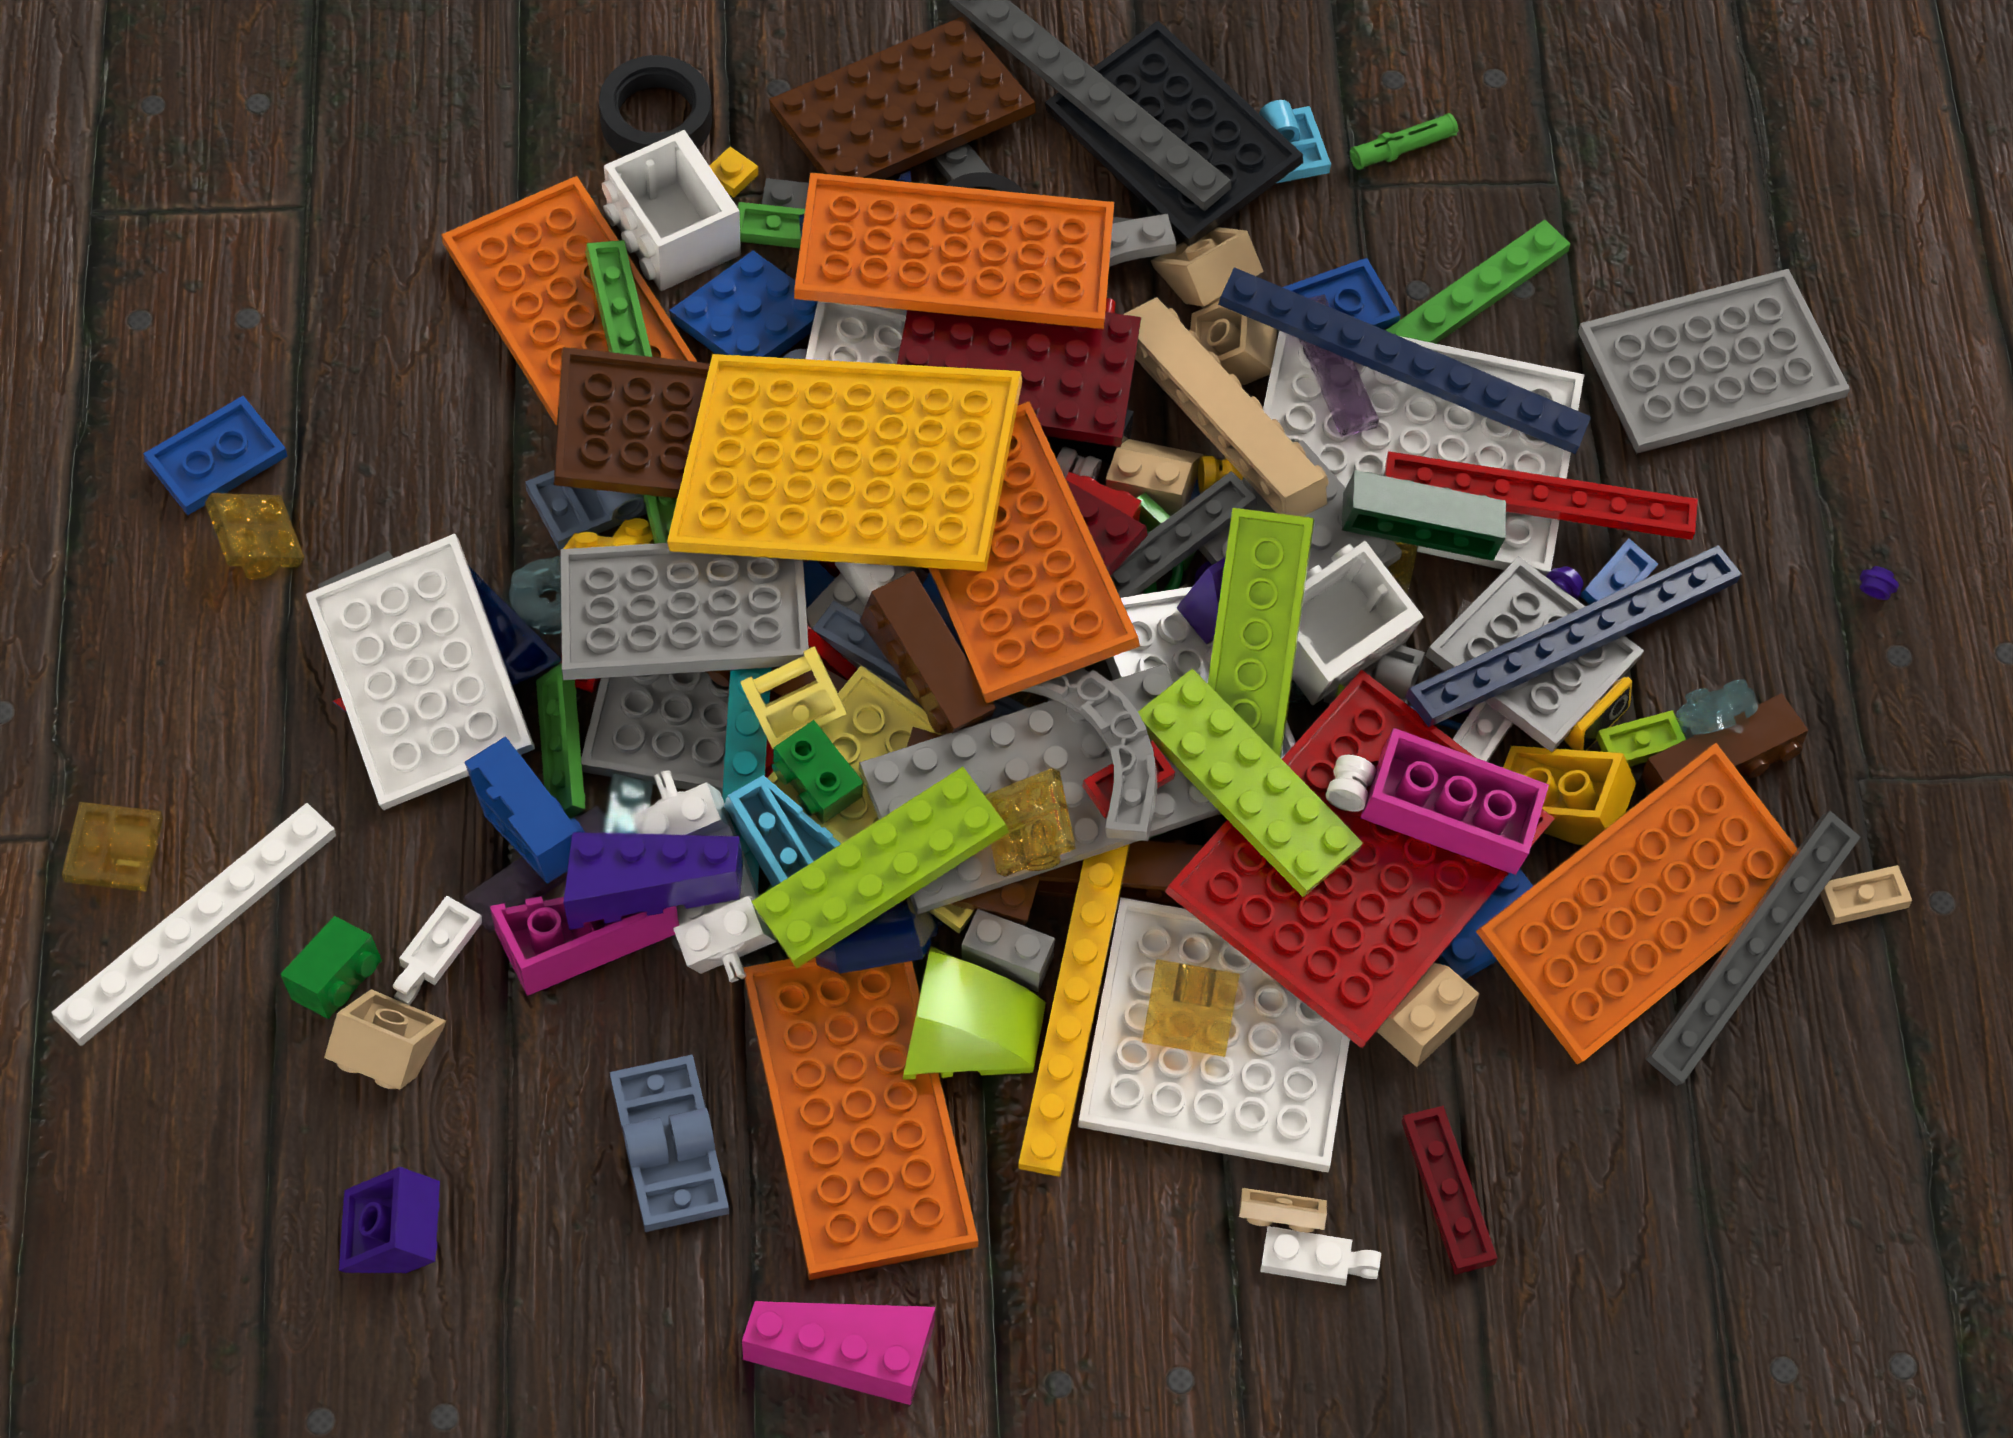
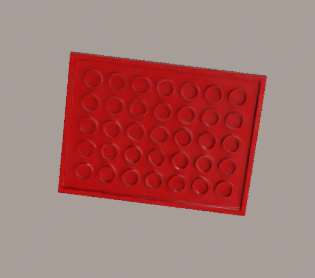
M1363 670L1353 678L1282 758L1296 775L1363 842L1360 850L1305 897H1302L1227 820L1168 885L1165 892L1362 1049L1510 874L1504 870L1361 819L1363 810L1355 812L1345 811L1333 806L1326 799L1329 783L1335 779L1333 770L1338 757L1342 755H1356L1370 761L1376 768L1381 751L1393 728L1475 757L1435 725L1428 727L1413 708ZM1543 809L1531 848L1555 819Z

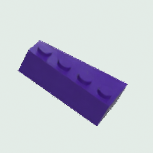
M573 832L563 901L569 930L583 928L585 922L604 919L605 924L622 921L621 916L640 912H647V916L661 914L664 909L684 905L686 909L739 900L744 865L740 836Z

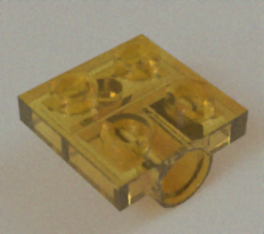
M211 493L205 501L228 566H242L245 577L248 579L258 580L272 575L279 567H299L305 557L281 495Z
M1050 768L985 795L1004 820L1009 830V833L991 844L997 874L1006 877L1024 869L1029 871L1047 870L1061 862L1060 855L1076 849L1060 771Z
M79 802L62 871L64 882L146 891L163 822L161 811Z
M1156 959L1142 1042L1225 1057L1240 974Z

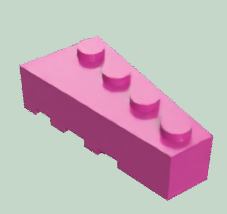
M542 896L525 899L526 904L508 908L505 907V903L490 906L496 934L527 996L675 935L673 928L679 926L676 906L668 907L663 910V913L647 916V912L621 916L622 921L606 924L604 919L585 922L583 928L569 930L563 903L564 897L543 901Z
M755 1301L742 1340L743 1360L911 1405L934 1329L935 1307Z

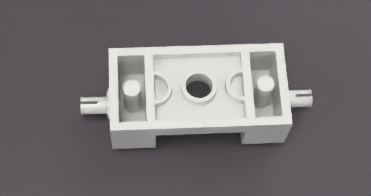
M669 770L661 772L662 775L658 773L654 776L662 799L658 800L653 806L632 814L638 834L737 836L729 814L724 807L720 791L706 782L690 790L677 792L671 771ZM743 851L744 865L740 899L686 909L684 905L676 906L679 926L673 928L687 967L702 974L724 964L729 982H735L739 980L738 977L743 979L747 976L739 957L776 942L775 937L751 902L759 897Z

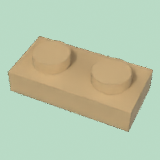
M1898 865L1830 880L1820 893L1832 925L1909 908L1912 902Z
M1242 1188L1239 1217L1247 1218V1222L1257 1226H1270L1272 1222L1288 1224L1292 1230L1305 1233L1313 1232L1315 1229H1325L1327 1200Z

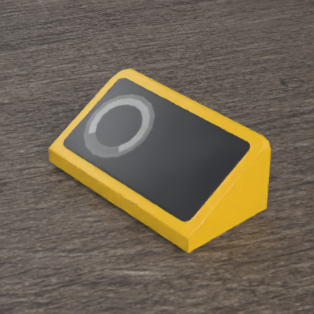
M1623 677L1615 681L1609 692L1601 700H1598L1590 708L1589 712L1573 726L1569 735L1564 739L1573 750L1587 751L1597 741L1598 731L1611 727L1628 710L1631 703L1632 680L1629 677Z

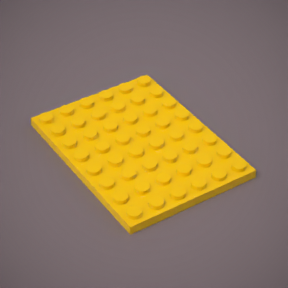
M712 354L667 539L669 551L986 571L1022 386L1021 371Z

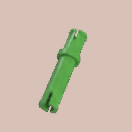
M1447 113L1399 132L1379 134L1376 140L1351 147L1349 152L1351 162L1357 170H1361L1364 167L1384 160L1386 162L1395 161L1398 155L1448 137L1456 136L1458 132L1457 121L1451 113Z

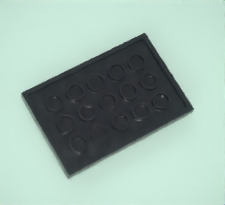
M1159 21L1153 23L1095 65L1093 69L1231 180V189L1206 211L1191 201L1058 92L1045 102L1046 111L1156 216L1168 214L1173 232L1188 246L1202 239L1303 164V154Z

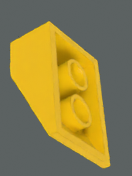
M1511 746L1503 766L1505 769L1549 784L1542 809L1555 819L1544 833L1577 845L1587 844L1626 813L1636 785V781L1623 753L1555 749L1553 752H1550L1546 748Z

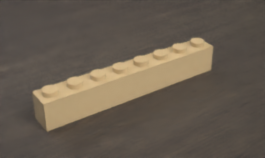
M1156 297L1124 314L1141 317L1135 359L1276 513L1304 517L1327 505L1326 487L1329 482L1322 467L1319 465L1314 466L1306 457L1302 446L1298 442H1292L1285 435L1278 420H1271L1263 411L1259 400L1255 396L1250 397L1243 390L1239 379L1234 374L1229 375L1222 367L1217 355L1212 351L1208 352L1201 345L1197 334L1193 330L1188 331L1184 327L1174 309H1168Z

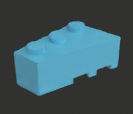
M764 775L732 792L726 798L724 804L726 811L772 887L841 844L833 837L830 831L824 826L821 827L803 812L802 807Z

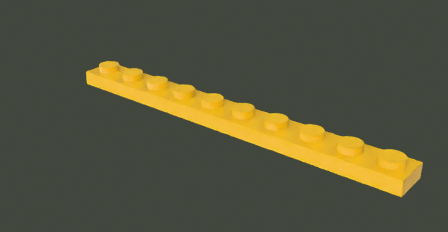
M1130 844L1083 860L1018 1163L1021 1170L1061 1176Z

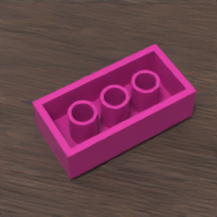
M1393 728L1381 751L1376 774L1370 786L1369 796L1362 811L1361 819L1516 875L1530 852L1549 784Z

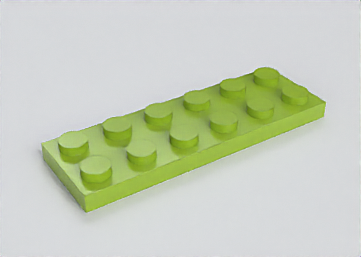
M1232 508L1207 684L1281 758L1314 518Z
M1193 668L1138 711L1146 726L1149 739L1154 741L1159 750L1302 897H1305L1362 847L1363 842Z
M962 766L751 902L797 969L1009 833V830L1004 820Z

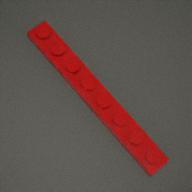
M1388 451L1384 476L1505 500L1506 512L1688 540L1693 539L1696 530L1698 499L1390 451Z

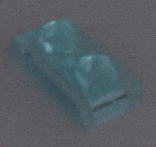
M613 773L609 783L603 833L638 834L632 814L650 807L652 782Z

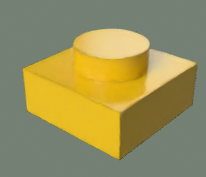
M732 147L725 150L709 165L724 189L733 198L758 176V165Z

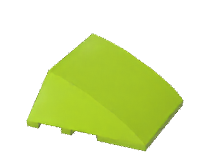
M930 945L902 1080L916 1079L917 1074L941 1073V1078L953 1077L954 1072L978 1071L982 1076L1033 1073L1046 1002L1035 993L1006 977L973 963L958 959Z

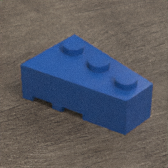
M505 736L464 762L484 816L547 884L567 872L572 833H585V831L575 818L570 820L559 801L549 793Z

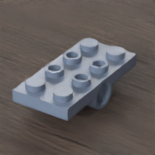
M554 470L525 481L526 491L558 550L565 547L574 533L594 532L599 534L621 525L625 519L630 520L647 514L644 497L641 494L553 485Z
M693 1055L610 1072L611 1085L645 1232L729 1214V1205L715 1151L712 1126L708 1110L705 1108Z

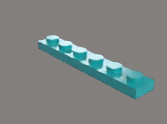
M772 667L730 670L722 791L724 804L729 794L762 775L765 776L767 737L740 681L751 676L753 679H756L771 672ZM770 690L761 694L765 704H768L770 701ZM731 819L736 835L740 836L741 849L758 891L759 863Z

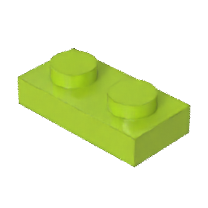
M1673 710L1599 730L1596 737L1602 752L1623 753L1629 767L1645 763L1649 757L1686 740Z

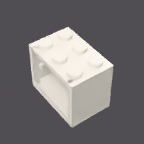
M685 130L604 165L605 182L602 183V190L607 204L603 206L605 216L611 226H618L622 232L621 237L625 241L626 249L629 253H636L640 259V268L647 280L653 279L660 291L666 290L741 255L740 211Z
M1366 541L1355 548L1351 544L1344 546L1331 557L1333 562L1322 569L1317 565L1307 572L1292 679L1312 705L1335 691L1339 684L1344 685L1361 670L1364 671L1380 660L1383 655L1389 654L1405 643L1424 618Z

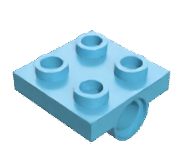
M1275 100L1260 109L1259 114L1303 154V164L1277 183L1330 173L1331 162L1310 106L1292 109L1288 101Z

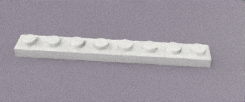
M308 803L303 805L51 1012L54 1020L80 1046L84 1045L336 836L334 827Z

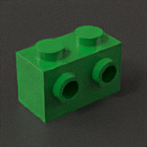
M814 720L774 747V764H772V768L776 776L784 785L790 783L799 794L797 795V800L805 813L809 816L815 814L822 824L862 797L864 782Z
M334 916L283 970L280 976L291 1000L329 1019L339 1007L348 1001L356 988L373 974L382 959L371 934Z

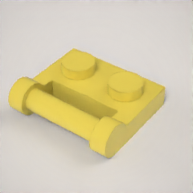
M815 646L803 651L804 656L756 679H753L751 676L740 681L772 749L813 720L820 727L847 714ZM812 670L816 681L765 704L761 696L762 693Z

